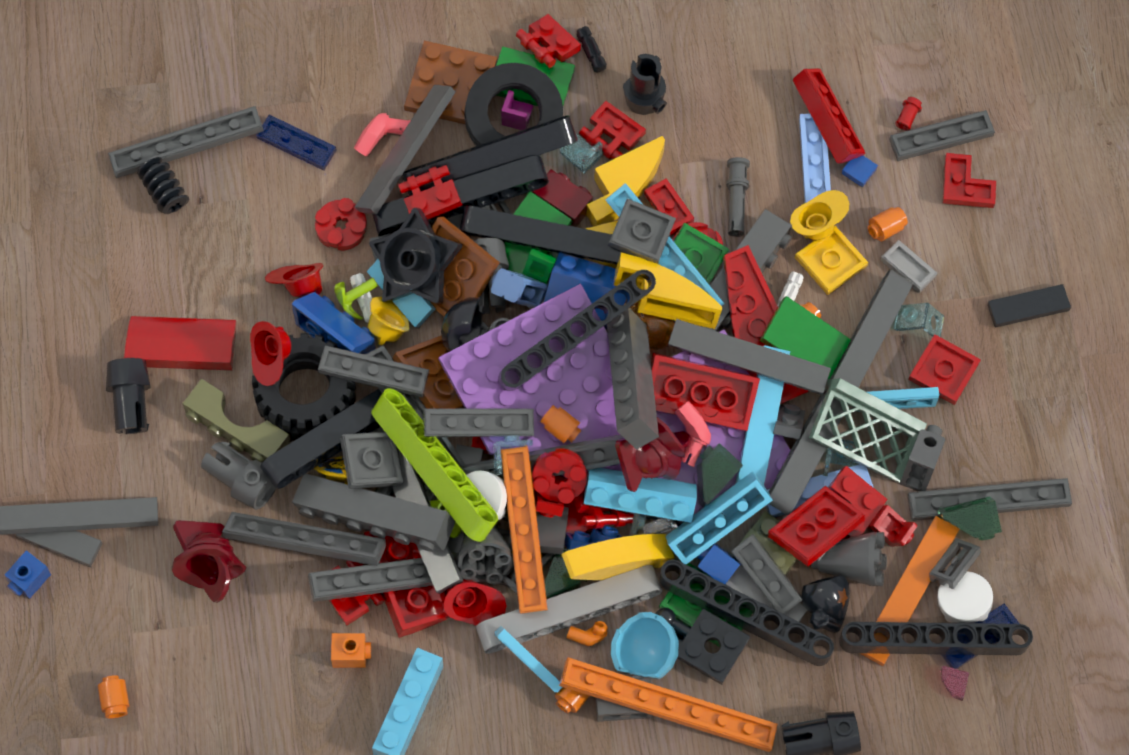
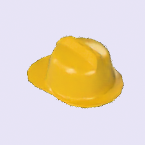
M830 190L819 194L794 210L790 219L792 229L798 234L803 235L806 239L820 240L826 238L832 232L834 225L846 216L850 204L848 197L843 192L837 190Z
M382 297L372 298L370 302L371 315L368 322L369 331L377 337L380 346L386 341H398L404 332L409 331V320L393 301L383 302Z

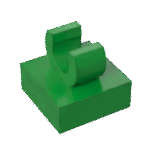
M532 249L522 274L547 284L557 258H554L551 254L550 256L544 254L539 249Z

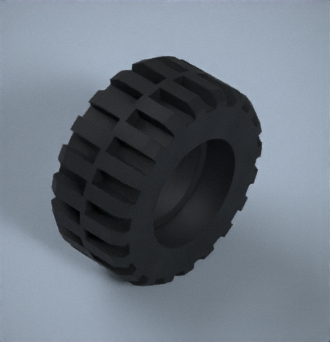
M301 333L299 338H294L293 334L288 335L291 341V352L283 361L281 377L274 385H262L256 380L254 375L252 376L253 394L260 416L286 433H291L292 439L300 438L355 403V382L328 375L325 376L329 380V388L315 402L294 404L285 400L280 395L279 387L289 374L301 369L318 371L324 347L338 348L335 342L329 340L325 343L324 337L317 334L315 338H309V333Z

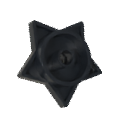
M413 208L399 230L389 236L369 242L370 247L380 261L381 271L384 275L382 301L392 302L414 293L434 303L442 304L444 270L461 250L462 244L435 235L422 209Z

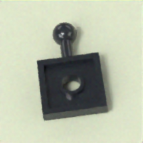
M660 608L655 613L664 617L676 632L685 636L678 648L677 659L721 685L750 640L749 635L705 609H702L692 627L677 620L675 613L670 608ZM709 640H715L719 643L720 650L717 653H709L705 649V643Z

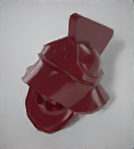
M657 417L659 437L635 449L625 438L617 440L615 447L627 489L631 492H636L642 478L653 479L663 477L669 480L675 479L680 472L681 460L685 457L684 448L691 444L690 435L684 431L672 432L667 424Z
M178 520L173 525V529L184 552L174 558L172 565L174 576L189 585L203 588L213 602L218 603L222 601L229 590L230 580L239 577L247 568L234 554V549L229 540L221 537L225 526L221 523Z

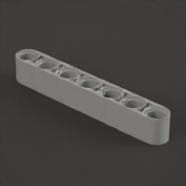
M646 565L547 599L548 611L520 614L519 609L479 623L476 626V630L484 652L487 654L508 648L495 636L494 632L500 626L519 643H523L651 599L661 594L663 590L653 565Z

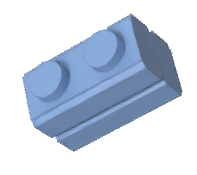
M502 268L498 270L492 279L491 293L513 303L532 308L542 303L547 291V284L524 274Z

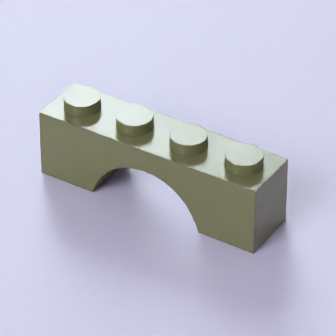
M203 379L199 381L183 402L185 416L195 424L202 423L208 427L207 430L217 438L224 437L235 450L239 452L244 450L249 453L252 460H258L263 463L269 456L291 443L288 433L267 420L253 427H241L230 422L224 415L226 404L224 393Z

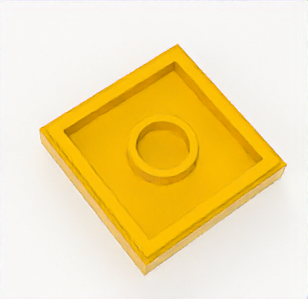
M834 226L829 236L824 239L814 240L797 252L794 257L827 295L868 266V261L836 226Z

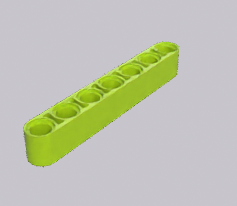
M385 389L372 409L373 417L470 539L482 542L498 521L497 513L436 437H424V421L404 396L394 389Z

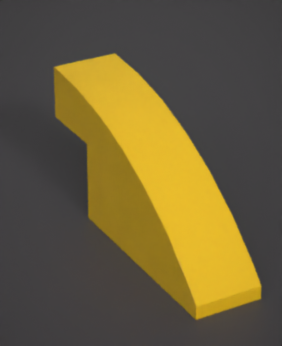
M663 136L595 168L594 180L604 196L587 204L586 216L593 227L614 222L619 218L606 202V199L625 183L638 199L642 196L654 178L662 160L665 145Z
M621 252L615 270L614 286L619 285L639 270H648L656 278L654 289L638 302V313L675 321L679 319L694 325L716 329L722 312V306L707 292L687 278L666 267ZM642 277L636 278L637 287L646 290L648 288L647 280Z
M666 534L626 536L589 544L562 553L570 578L602 581L646 565L660 568L665 562L675 559L672 549L668 545Z

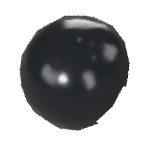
M468 297L454 304L445 314L441 326L442 343L447 352L480 336L483 314H485L483 306H480V297Z

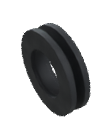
M505 63L484 72L472 85L465 105V125L473 143L478 146L504 137L503 134L497 132L490 124L487 114L488 105L492 98L504 90L517 89L531 95L536 101L540 112L537 125L562 117L563 103L553 81L539 69L522 63Z

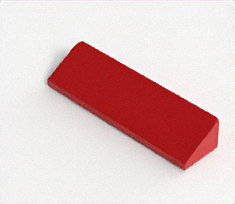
M803 69L793 78V82L836 163H844L866 154L821 69Z

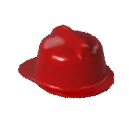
M323 263L281 267L268 273L265 276V280L272 284H283L293 297L301 298L313 292L320 295L322 292V281L319 271L323 268Z
M260 321L252 327L250 333L252 369L259 383L270 386L274 385L281 377L283 361L291 352V341L283 327H275L270 322Z
M463 579V582L448 589L443 603L444 610L450 618L476 626L485 620L505 614L507 607L505 597L500 591L479 584L472 579Z

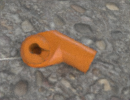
M602 621L595 622L594 626L586 631L571 626L566 638L585 646H592L606 638L608 627Z

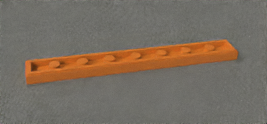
M569 657L565 661L559 684L561 687L770 752L773 748L777 723Z

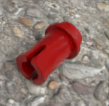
M908 97L902 103L904 107L895 122V125L901 130H910L917 113H920L922 110V102L915 97Z

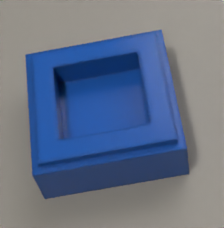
M860 156L850 160L843 168L841 174L863 188L877 170L878 165L865 156Z

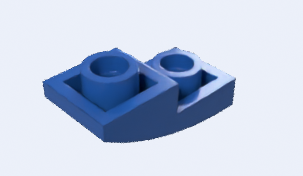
M604 526L602 529L593 528L591 536L582 531H575L574 534L566 532L564 545L568 550H572L597 542L621 538L622 536L616 528Z

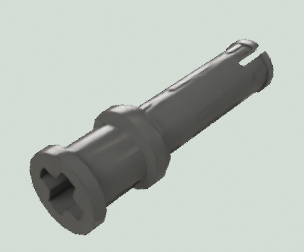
M735 157L727 160L729 179L726 181V186L730 190L728 234L739 236L740 232V235L743 236L745 233V191L749 187L747 169L750 167V161L746 158Z

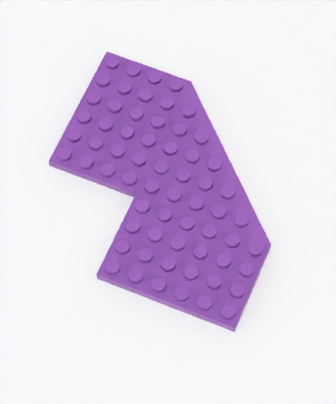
M581 284L438 358L465 409H534L533 437H480L490 455L501 457L502 449L528 446L529 452L620 435L616 427L608 333L604 327L514 391L504 390L498 382V376L507 364L592 304ZM593 309V317L596 320L601 321L595 309ZM572 324L570 327L572 334L577 337L583 336L584 330L582 326ZM725 329L719 332L727 335ZM552 339L549 341V348L553 352H560L562 350V345L558 340ZM686 351L673 356L678 359L748 374L745 370ZM530 355L527 357V363L530 367H540V360L537 356ZM507 371L505 373V379L508 383H518L519 377L516 372ZM552 405L557 408H563L581 422L578 426L581 432L572 443L567 440L563 444L545 430V425L540 422ZM656 411L657 417L667 424L672 432H686L685 426L677 415ZM706 422L711 433L710 444L703 446L695 467L687 465L692 454H689L685 463L681 462L678 476L671 480L697 484V500L694 514L735 485L745 430ZM774 434L764 483L766 489L772 486L790 452L788 445L781 435ZM620 464L601 467L611 470L622 471Z

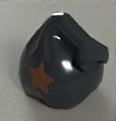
M837 575L803 585L802 603L812 613L809 623L813 625L815 630L825 629L832 633L839 632L843 625L850 600V587L847 578L843 575Z

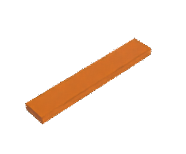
M525 446L502 449L501 459L507 493V510L520 614L548 611L529 448Z
M935 516L876 622L909 621L931 582L929 573L950 547L960 528ZM881 633L874 634L876 641L880 643L887 641L885 635ZM859 653L881 666H884L890 655Z

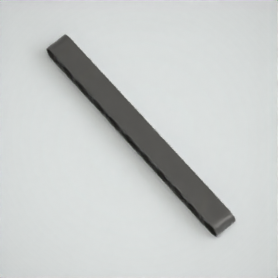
M892 269L886 273L830 379L840 378L859 387L905 301L913 282ZM824 390L823 395L820 394L802 428L800 440L796 439L768 491L773 500L769 504L786 515H789L796 506L827 448L809 438L825 398L826 390ZM833 398L830 407L834 416L843 412L840 401ZM843 416L835 419L837 427ZM829 422L822 425L819 433L825 439L833 436Z

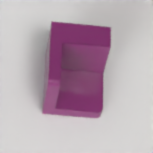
M508 90L501 110L502 125L518 130L527 129L533 112V105L514 100V91Z

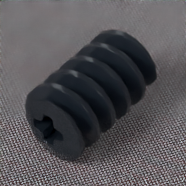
M155 157L142 164L137 174L142 180L144 187L147 188L148 194L152 196L153 202L157 204L158 211L170 214L184 207L189 202L188 195H183L185 192L183 187H178L180 184L179 180L173 179L175 173L169 170V163H162L161 157Z

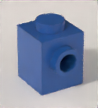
M716 543L697 556L701 560L698 563V567L723 584L728 582L740 566L736 558Z
M27 550L5 573V577L9 582L7 587L17 596L23 594L28 599L51 576L48 567Z

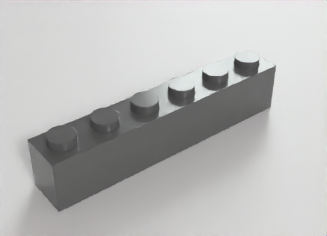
M765 209L736 250L749 245L763 273L766 268L771 269L778 258L776 254L780 248L785 249L792 239L790 235L792 225ZM724 266L710 284L711 288L725 303L722 305V312L716 329L707 328L716 332H720L723 327L728 328L731 325Z
M629 308L607 324L617 432L635 449H638L658 438L659 433L647 325Z
M309 474L303 475L292 501L300 510L299 514L306 518L314 519L317 516L331 525L342 523L346 524V527L353 531L361 532L364 529L379 538L384 539L385 536L393 537L395 541L404 545H409L410 542L415 543L421 549L433 552L434 549L445 550L456 522L444 510L362 488L349 489L347 484Z

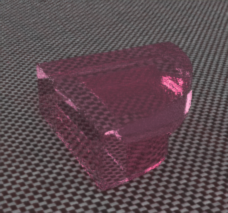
M942 666L941 680L944 686L954 698L963 701L969 672Z

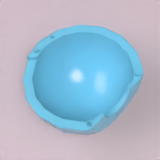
M641 612L627 619L616 630L611 642V657L617 671L658 680L663 678L673 668L678 657L679 641L674 628L664 617L652 612Z

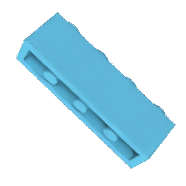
M596 468L588 471L584 504L692 523L697 500V484L663 478H642L637 491L631 492L627 489L622 471Z
M752 471L694 514L692 523L684 522L667 534L668 545L681 562L687 564L773 500L767 489Z
M420 648L416 649L373 744V755H405L443 669L442 657Z

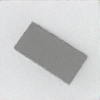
M900 240L886 251L880 259L890 269L913 282L912 288L918 293L937 276V272Z

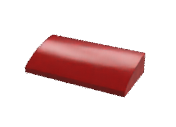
M131 316L124 358L146 360L147 368L232 371L236 320Z
M657 353L652 354L651 369L656 411L676 415L675 411L685 402L689 401L701 414L705 422L745 431L748 430L760 378Z
M370 531L363 534L364 536L376 537ZM385 536L386 547L379 564L422 557L415 543L410 542L409 545H404L395 541L393 537ZM434 586L381 593L399 638L421 631L450 618L443 606L446 595L444 592L441 594L437 593Z

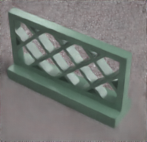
M840 378L827 379L824 389L827 392L809 438L899 483L921 429L925 430L927 423ZM833 398L840 401L843 412L834 416L830 407ZM858 410L862 412L865 423L855 427L851 413ZM845 416L849 430L839 433L835 419ZM880 421L884 424L887 434L877 438L872 424ZM829 422L834 436L825 439L819 433L822 425ZM867 427L871 441L861 445L857 431ZM899 433L909 436L905 447L901 449L898 448L894 435ZM851 434L855 448L851 450L845 449L841 437ZM888 438L893 452L883 456L879 442ZM873 445L877 459L868 461L863 449ZM895 456L897 462L895 473L888 471L885 463L886 459Z

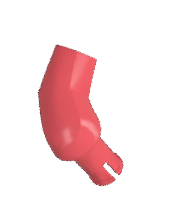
M387 113L378 114L362 131L354 149L368 157L384 135H387V133L402 135L411 120L389 118Z
M687 401L675 411V414L685 426L686 433L691 437V444L684 448L685 457L682 458L681 462L685 463L689 454H692L687 465L695 467L703 446L710 444L711 433L701 414Z

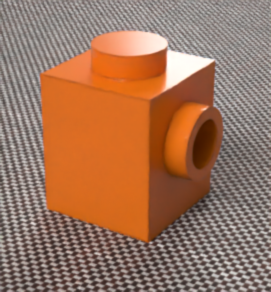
M332 633V667L366 668V659H371V642H366L365 633Z

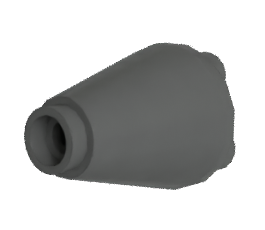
M497 523L482 542L474 541L464 533L458 555V567L461 577L466 580L472 579L476 582L500 583L503 576L511 569L513 558Z
M871 532L842 539L830 548L820 561H814L811 564L812 569H818L819 572L833 576L843 575L847 580L869 586H883V570L887 568V555L882 554L881 548L885 546V533Z

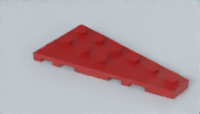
M749 245L723 257L732 334L735 338L760 346H767L760 339L778 306ZM747 371L749 375L757 376V374ZM784 383L780 405L810 391Z

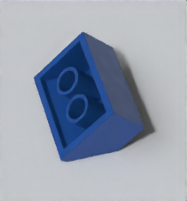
M559 252L551 273L544 302L581 284L590 302L594 303L616 287L614 286L616 268ZM614 294V300L618 305H626L627 299L624 294ZM595 308V311L599 316L600 320H605L604 311L602 309Z
M313 292L296 299L292 303L295 324L304 332L309 333L312 338H315L317 334L324 337L325 343L329 340L335 342L338 349L364 355L376 349L375 336L366 327L360 328L354 323L355 321L351 315L345 311L342 313L338 311L328 297H321Z

